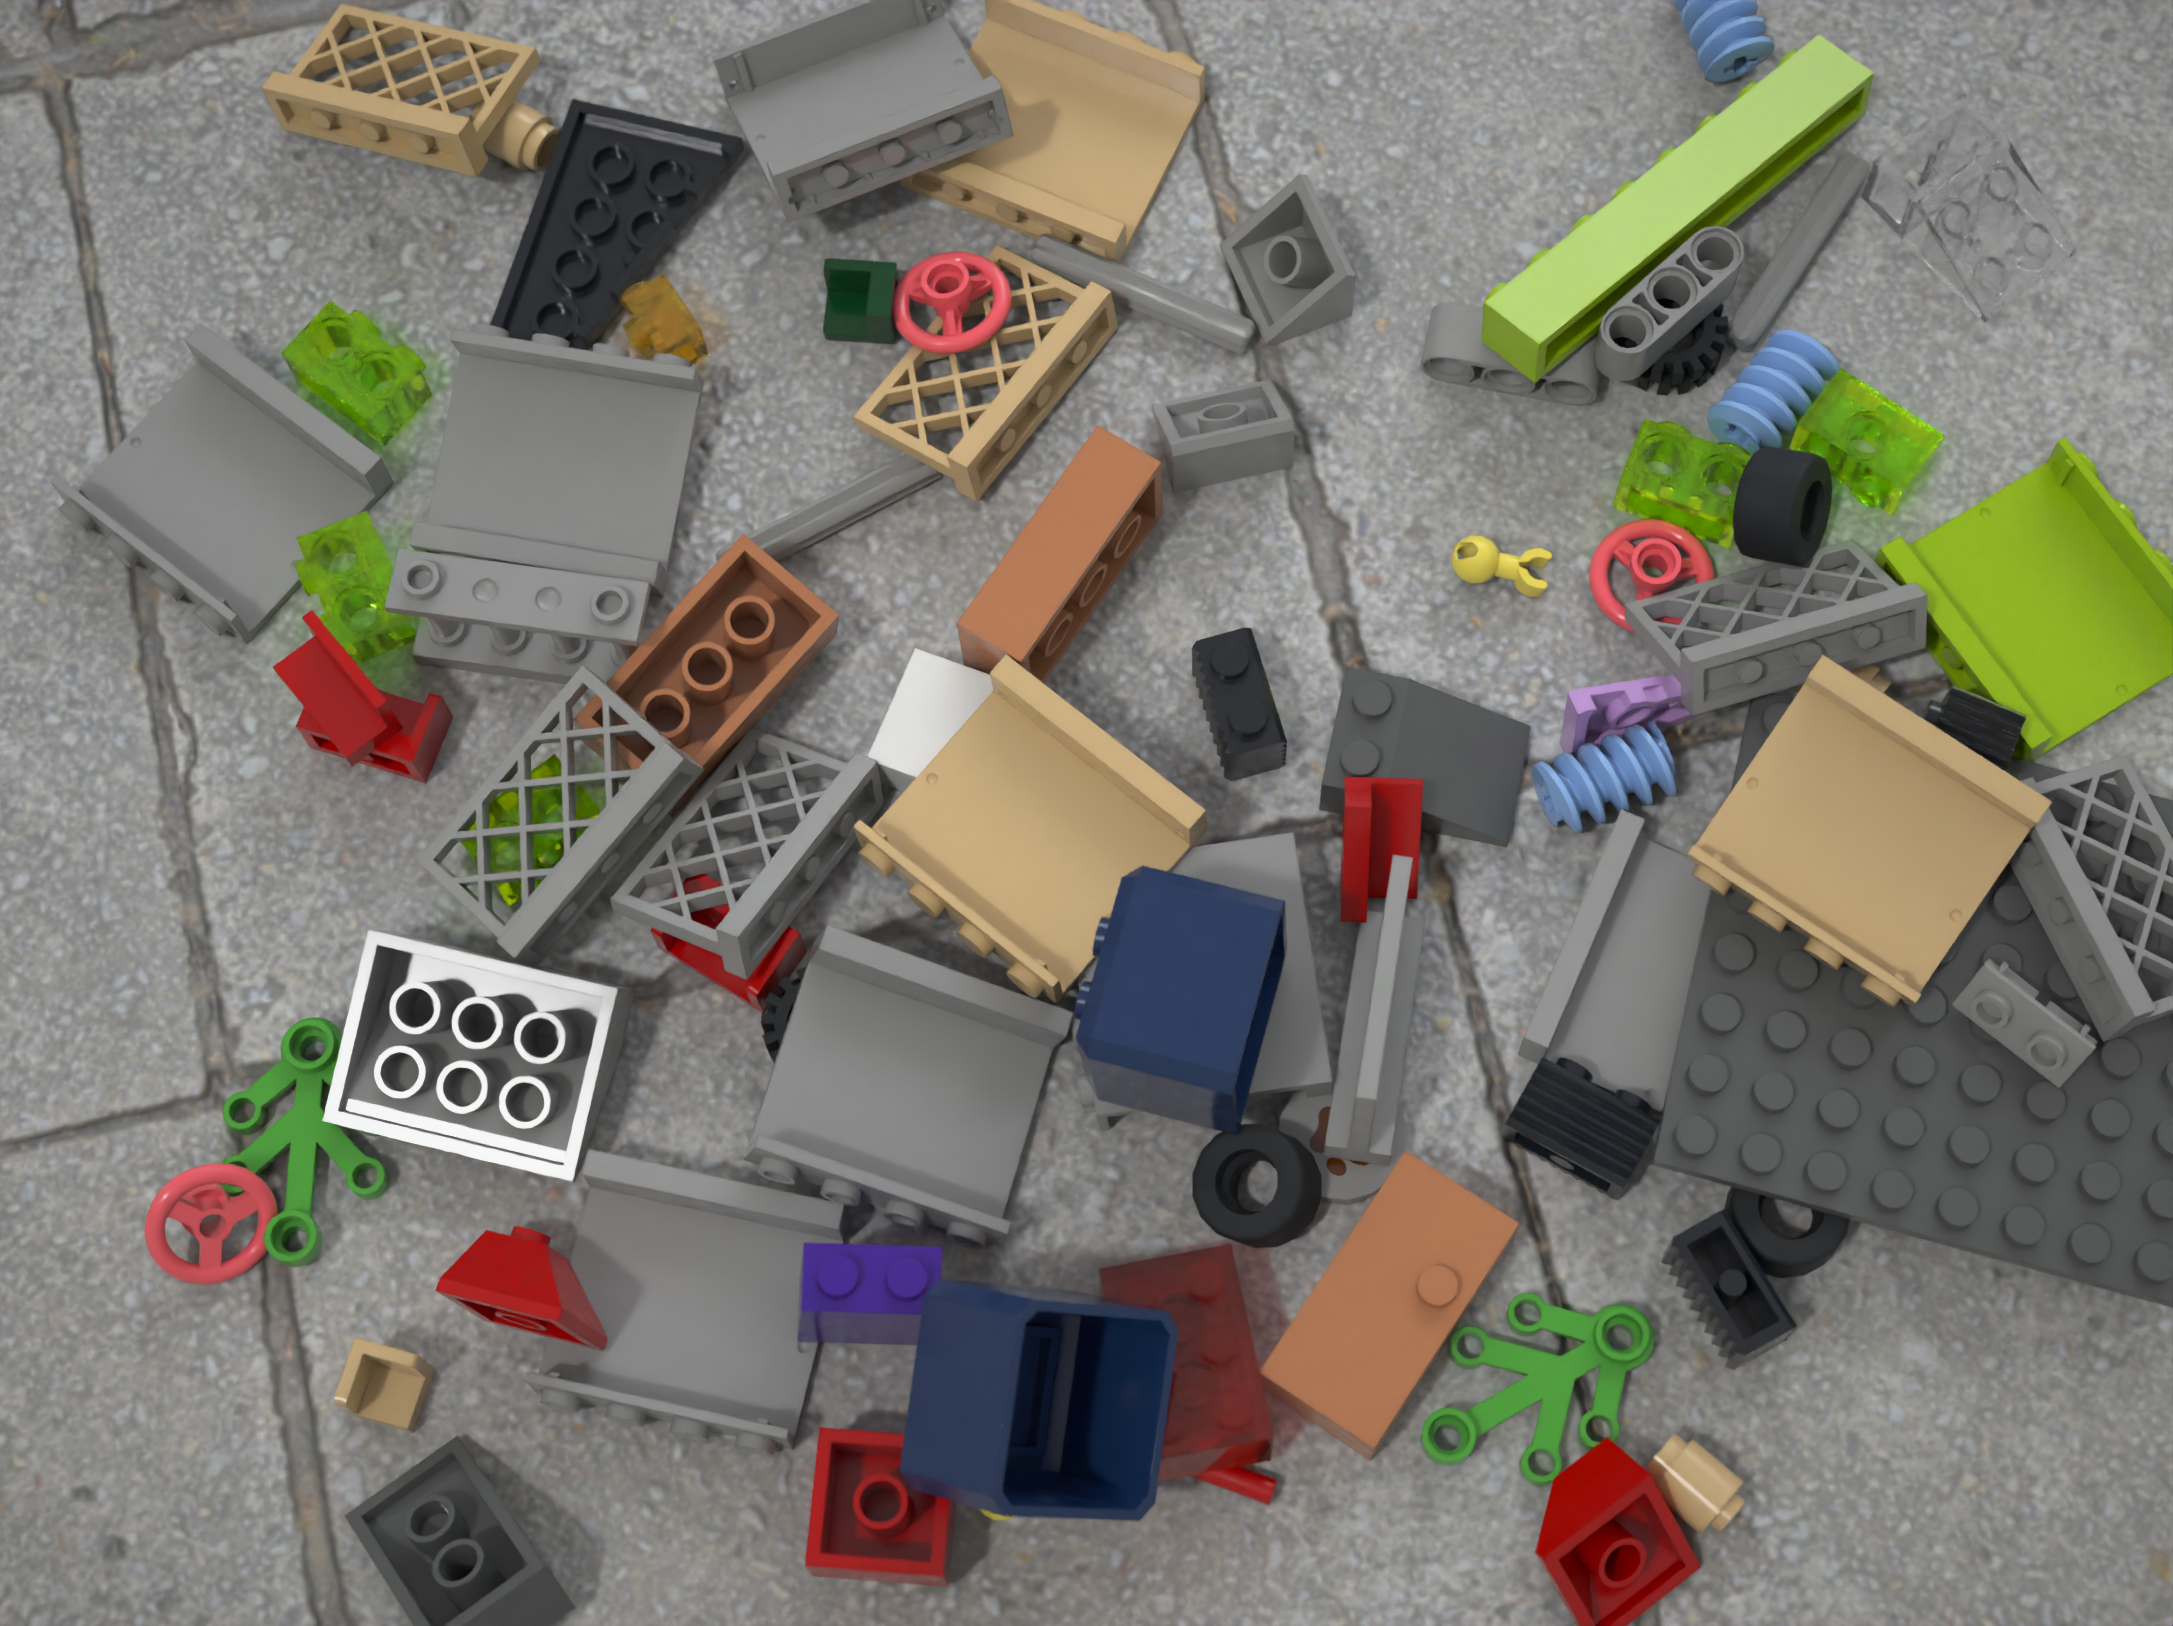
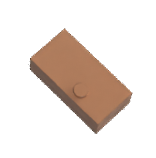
M1096 426L958 620L957 628L964 666L989 674L1002 658L1008 655L1038 680L1045 683L1163 514L1160 461L1102 427Z
M745 534L740 536L606 682L610 688L678 749L686 752L705 769L667 813L670 817L682 807L737 746L751 727L755 726L837 635L839 614ZM596 694L573 718L575 730L603 727L602 699ZM616 713V726L627 725L628 723ZM641 734L617 736L618 771L638 769L655 747ZM604 738L581 740L604 759Z
M1405 1150L1259 1371L1258 1387L1371 1461L1511 1245L1520 1223Z

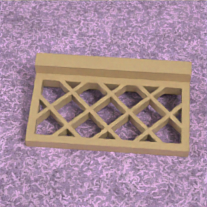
M340 4L291 73L288 75L273 71L261 89L283 130L478 177L489 161L483 148L484 142L541 60L535 47ZM350 27L370 32L367 36L341 46L338 45ZM404 40L418 42V46L386 57L384 48ZM377 51L379 61L351 72L347 71L345 63ZM453 51L467 53L468 57L435 69L432 59ZM425 62L428 72L396 84L393 74ZM502 62L512 63L507 72L484 81L481 73L482 70ZM338 67L340 76L325 82L312 80L316 74ZM471 74L475 75L477 84L445 96L442 89L443 85ZM386 78L389 86L372 94L355 91L357 88ZM435 89L438 99L420 106L402 102ZM483 100L485 101V105L473 122L469 117L452 114Z
M996 245L986 259L992 261L1001 270L1003 269L1022 279L1024 289L1011 291L1010 308L1027 305L1031 323L999 329L985 343L960 353H932L913 345L853 416L859 429L954 479L957 492L976 502L1118 329L1110 290L1092 281L1083 289ZM987 292L982 295V298H977L970 302L969 310L962 318L981 314L987 316L993 304V295L989 296ZM1060 298L1072 304L1062 316L1037 321L1034 303ZM937 316L925 331L943 336L942 318ZM1034 339L1035 350L1027 359L1002 364L999 346ZM992 348L995 366L960 373L957 355ZM945 357L950 358L953 375L918 382L916 372L924 362ZM998 382L1000 392L991 403L966 408L963 389ZM956 391L959 410L924 417L921 398ZM913 400L916 419L890 424L879 418L889 405ZM962 426L963 437L948 455L929 445L927 433Z

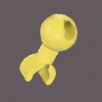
M1470 535L1460 540L1453 549L1451 555L1453 570L1459 579L1469 584H1481L1495 576L1512 580L1516 589L1528 597H1540L1548 586L1545 580L1533 578L1529 575L1528 570L1525 569L1528 566H1536L1542 569L1546 567L1552 558V554L1545 549L1533 548L1526 551L1520 557L1499 552L1494 542L1482 535ZM1457 553L1464 559H1458Z

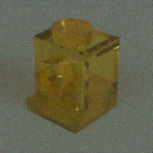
M665 274L650 282H639L624 292L621 297V304L627 311L629 321L622 324V327L636 352L640 356L644 355L645 360L652 361L654 354L665 353L689 360L690 367L709 356L701 327Z

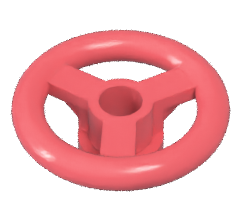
M957 251L936 254L914 265L899 281L894 293L893 321L900 334L917 348L939 354L968 351L993 337L1005 323L1011 307V289L1001 269L985 257ZM968 271L976 273L977 275H969ZM992 290L993 304L989 314L979 325L963 333L962 316L969 310L970 302ZM910 300L934 307L936 314L942 318L943 336L926 332L913 321L909 309Z
M1659 519L1636 520L1614 529L1596 548L1589 568L1590 587L1598 607L1612 622L1634 633L1636 632L1625 620V607L1615 598L1608 583V569L1613 557L1629 570L1633 584L1638 590L1636 601L1662 594L1678 581L1696 577L1695 584L1714 579L1712 561L1702 543L1683 527ZM1641 538H1650L1642 541L1636 547L1629 543ZM1675 545L1683 550L1688 557L1681 558L1680 552ZM1649 567L1656 568L1663 576L1657 578L1650 577L1643 569ZM1670 616L1654 619V621L1680 625L1683 620L1682 618Z
M212 1163L191 1168L170 1180L158 1192L150 1205L145 1221V1240L149 1253L161 1269L170 1276L184 1282L214 1284L235 1278L252 1268L268 1251L264 1243V1233L270 1220L278 1215L275 1197L268 1185L259 1176L246 1168L226 1163ZM218 1183L234 1185L245 1192L236 1197H229L226 1190ZM258 1211V1224L251 1241L238 1254L222 1261V1241L230 1234L233 1224ZM217 1214L214 1219L208 1222H201L205 1217ZM167 1217L181 1222L185 1230L198 1239L200 1244L199 1264L188 1262L172 1251L165 1235Z

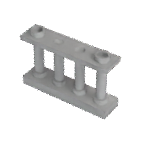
M399 548L385 603L387 612L420 617L411 654L416 664L567 684L582 665L589 668L606 683L655 630L643 627L651 590L649 582Z

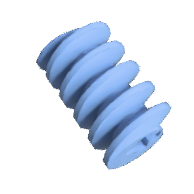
M1673 0L1678 12L1681 13V22L1685 30L1689 32V42L1694 51L1698 53L1697 62L1702 71L1706 72L1705 80L1711 83H1723L1750 72L1773 53L1775 45L1772 39L1762 36L1767 28L1765 21L1762 17L1754 16L1759 8L1756 0Z
M1777 330L1767 339L1765 348L1759 350L1752 357L1751 365L1741 370L1736 383H1733L1723 392L1722 400L1709 409L1707 416L1709 429L1729 451L1747 461L1750 460L1756 451L1765 446L1780 448L1783 443L1780 433L1789 434L1797 428V419L1794 415L1804 416L1808 414L1812 407L1809 398L1817 399L1822 397L1826 392L1824 380L1833 381L1840 375L1841 368L1837 359L1827 348L1809 335L1796 330Z
M1648 720L1646 730L1637 724L1626 728L1623 740L1613 733L1603 737L1600 743V750L1591 743L1580 746L1577 751V760L1573 755L1564 752L1555 756L1553 769L1543 761L1532 765L1531 769L1537 798L1548 821L1554 827H1557V822L1564 820L1574 834L1582 832L1581 812L1587 811L1598 825L1606 822L1604 805L1606 802L1610 801L1619 813L1621 809L1629 812V793L1634 792L1644 806L1653 804L1652 784L1657 783L1668 797L1676 795L1673 758L1660 729L1651 720Z

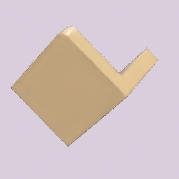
M355 1337L333 1402L350 1416L414 1433L435 1369L419 1355Z

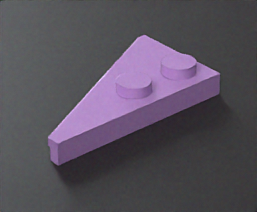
M1672 674L1579 688L1567 693L1560 745L1564 752L1573 755L1577 760V751L1580 746L1591 743L1600 750V743L1603 737L1613 733L1623 740L1625 729L1635 724L1646 730L1648 720H1651L1660 730H1663L1702 714L1692 716L1681 703V684Z

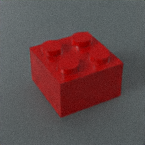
M819 1427L805 1567L814 1577L949 1587L956 1502L910 1488L899 1470L904 1434Z

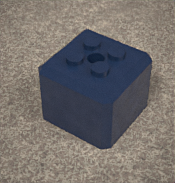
M1143 865L1121 878L1110 918L1101 917L1095 934L1092 955L1099 958L1092 981L1083 980L1074 1010V1019L1080 1020L1075 1038L1085 1076L1098 1100L1237 1135L1287 953L1285 900Z
M940 1279L924 1295L899 1469L911 1489L1002 1516L1140 1521L1156 1501L1179 1332L1169 1311L1073 1290Z

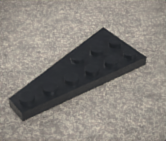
M572 99L490 325L507 330L509 338L532 341L533 334H549L569 341L570 348L588 350L745 150L742 138Z

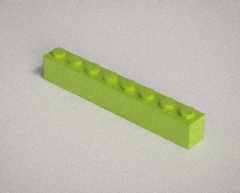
M1819 34L1800 50H1790L1780 60L1775 70L1760 82L1753 81L1746 85L1737 96L1735 102L1720 114H1711L1706 117L1698 126L1694 135L1679 147L1666 149L1649 171L1636 181L1629 180L1616 191L1612 200L1594 215L1589 213L1581 217L1575 223L1569 235L1551 249L1546 247L1540 250L1531 259L1527 268L1509 283L1501 282L1496 285L1483 302L1481 341L1536 383L1600 330L1601 321L1606 312L1692 235L1704 227L1720 226L1726 228L1866 113L1874 72Z

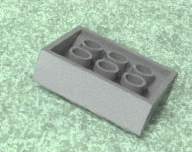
M368 929L323 1121L574 1182L577 1179L622 1050L636 989L399 932Z

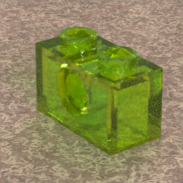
M1840 368L1798 422L1789 448L1794 451L1817 454L1825 458L1831 471V476L1849 487L1851 494L1859 502L1871 508L1879 507L1893 516L1934 462L1945 435L1843 368ZM1850 441H1866L1875 448L1876 452H1861L1854 448Z

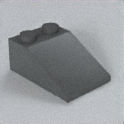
M1347 667L1321 784L1319 810L1343 815L1344 777L1423 779L1422 831L1507 847L1531 726L1411 679Z
M458 1436L345 1515V1518L413 1626H551L575 1609V1606Z

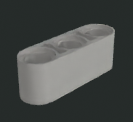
M1720 226L1704 227L1606 312L1601 321L1594 352L1595 364L1603 375L1611 380L1621 382L1633 380L1642 375L1729 297L1734 290L1744 255L1742 241L1736 233ZM1714 261L1724 269L1711 270L1704 267L1700 262ZM1670 299L1677 302L1681 307L1676 309L1664 308L1657 303V300ZM1619 337L1629 338L1636 342L1638 346L1633 348L1620 347L1613 342V339Z
M1449 302L1441 303L1433 308L1420 364L1422 371L1426 375L1447 383L1566 405H1586L1595 400L1601 375L1594 359L1599 332L1534 383L1481 341L1482 307Z

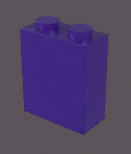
M804 1243L799 1282L797 1342L917 1345L924 1295L941 1279L942 1247Z

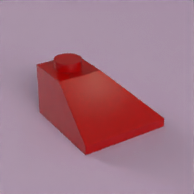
M513 1226L510 1235L486 1230L439 1279L436 1292L485 1322L600 1351L605 1350L608 1338L570 1261L550 1248L551 1237L541 1232L520 1226Z
M1608 1437L1554 1477L1535 1553L1577 1626H1627L1701 1568L1651 1474Z

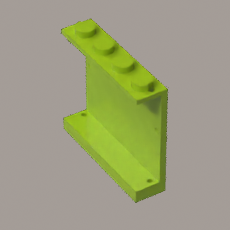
M2066 437L2057 441L2047 462L1910 545H1907L1901 536L1882 546L1874 560L1899 586L1915 582L1928 595L1926 649L1952 684L2026 715V720L2011 756L2013 758L2034 762L2173 676V565L2162 551L2153 549L2138 531L2137 523L2131 510L2122 501L2113 499L2099 481L2097 469L2091 459L2086 454L2077 452Z

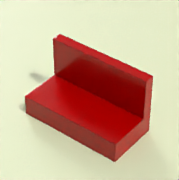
M311 610L302 619L313 637L273 666V669L353 767L397 734L403 727L386 699L313 610Z
M1344 777L1340 873L1341 922L1367 923L1368 898L1387 897L1393 855L1413 858L1407 899H1417L1423 779Z

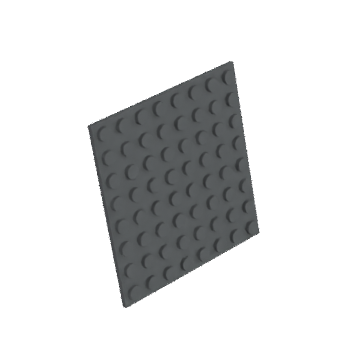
M1770 693L1750 699L1731 791L1794 698ZM2013 757L2010 758V763L2006 769L2008 774L2019 781L2033 777L2035 782L2068 773ZM2102 781L2098 782L2094 798L2123 811L2126 800L2119 787ZM2148 794L2173 839V800ZM2048 797L2047 799L2052 801L2049 808L2055 820L2071 828L2077 808L2055 797ZM2089 814L2083 834L2112 848L2118 828ZM2130 834L2124 854L2153 868L2156 856L2149 843ZM2078 851L2076 859L2086 878L2101 885L2107 865ZM2009 862L1921 990V996L1918 1001L1910 1006L1899 1000L1894 1008L1881 1002L1860 987L1866 976L1843 962L1836 971L1806 952L1803 948L1809 939L1788 925L1785 926L1781 933H1778L1755 919L1747 912L1753 902L1732 888L1728 890L1725 896L1711 889L1709 890L1651 1165L2173 1308V1013L2137 1025L2125 1035L2103 1042ZM2119 871L2114 892L2143 905L2148 884ZM2161 891L2155 912L2173 920V896ZM2108 908L2107 917L2117 936L2132 943L2138 922ZM2150 928L2145 950L2173 963V939ZM1988 958L1992 959L1999 966L2003 961L2008 963L2010 970L2040 992L2035 1000L2044 1007L2052 1001L2080 1024L2084 1025L2086 1023L2091 1027L2088 1034L2098 1041L2095 1045L2096 1048L2060 1088L1951 1005ZM2140 966L2138 975L2152 1002L2163 999L2169 980Z

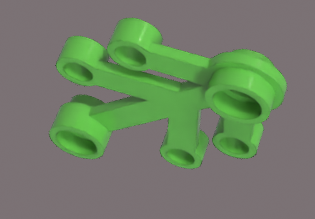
M318 1017L306 1018L292 1025L285 1033L281 1042V1060L245 1092L231 1095L226 1100L222 1112L225 1122L235 1132L242 1135L254 1134L266 1122V1107L296 1084L294 1106L239 1155L229 1156L221 1162L247 1167L248 1170L261 1178L260 1173L290 1147L284 1211L270 1220L264 1233V1243L268 1252L281 1264L289 1267H301L313 1261L319 1254L323 1243L321 1229L312 1219L319 1145L346 1174L348 1187L359 1198L364 1200L379 1198L386 1192L390 1182L387 1169L377 1159L366 1157L336 1124L323 1121L325 1113L322 1109L324 1081L331 1087L343 1034L331 1021ZM315 1042L325 1044L324 1054L315 1061L305 1060V1051L309 1045ZM244 1104H253L255 1111L252 1118L244 1123L236 1122L235 1113L237 1109ZM362 1131L364 1134L368 1136H381L378 1134ZM369 1168L377 1169L378 1178L375 1184L369 1188H359L357 1180L360 1173ZM218 1183L231 1197H236L245 1192L237 1186L233 1187L229 1184ZM295 1232H306L307 1243L304 1248L297 1252H289L287 1249L289 1237Z
M1521 1293L1515 1296L1506 1311V1322L1511 1331L1519 1336L1530 1337L1544 1330L1582 1342L1581 1345L1562 1356L1488 1337L1482 1329L1476 1326H1464L1458 1329L1453 1334L1449 1344V1355L1455 1365L1465 1370H1473L1486 1365L1526 1377L1465 1412L1455 1408H1441L1431 1413L1425 1420L1420 1435L1421 1447L1425 1455L1434 1463L1442 1466L1460 1464L1471 1454L1477 1437L1542 1400L1532 1444L1522 1454L1519 1469L1524 1480L1533 1486L1543 1487L1553 1483L1554 1477L1560 1473L1562 1468V1459L1558 1450L1574 1382L1598 1367L1599 1371L1592 1410L1588 1411L1581 1418L1577 1426V1438L1580 1444L1588 1451L1600 1442L1591 1440L1586 1432L1587 1423L1598 1419L1604 1421L1609 1426V1439L1615 1443L1620 1433V1426L1616 1415L1626 1372L1640 1367L1648 1359L1654 1346L1652 1325L1648 1318L1637 1308L1625 1304H1613L1602 1308L1595 1316H1590L1545 1304L1542 1298L1533 1293ZM1521 1304L1532 1305L1538 1311L1539 1321L1530 1326L1519 1323L1514 1314L1515 1308ZM1615 1328L1625 1330L1631 1337V1347L1626 1350L1614 1349L1608 1343L1607 1333ZM1464 1337L1477 1339L1482 1346V1354L1474 1359L1463 1357L1457 1348L1458 1341ZM1442 1428L1453 1429L1460 1438V1445L1452 1451L1442 1450L1435 1443V1433ZM1535 1453L1546 1454L1553 1463V1471L1546 1476L1534 1474L1528 1465L1529 1457Z

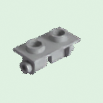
M1988 958L1951 1005L2060 1088L2096 1048L2095 1045L2098 1041L2088 1034L2091 1027L2086 1023L2084 1025L2080 1024L2052 1001L2044 1007L2035 1000L2040 992L2010 970L2008 963L2003 961L1999 966L1992 959Z

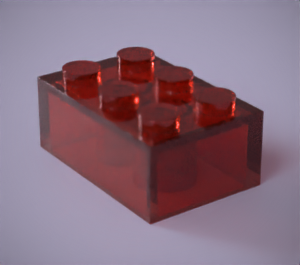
M1227 1244L1099 1268V1295L1101 1297L1169 1311L1179 1329L1158 1482L1271 1461L1274 1436L1232 1245Z

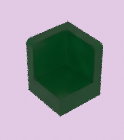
M825 259L823 269L827 287L823 323L825 339L830 341L895 345L897 328L893 321L892 310L895 288L900 281L897 263Z

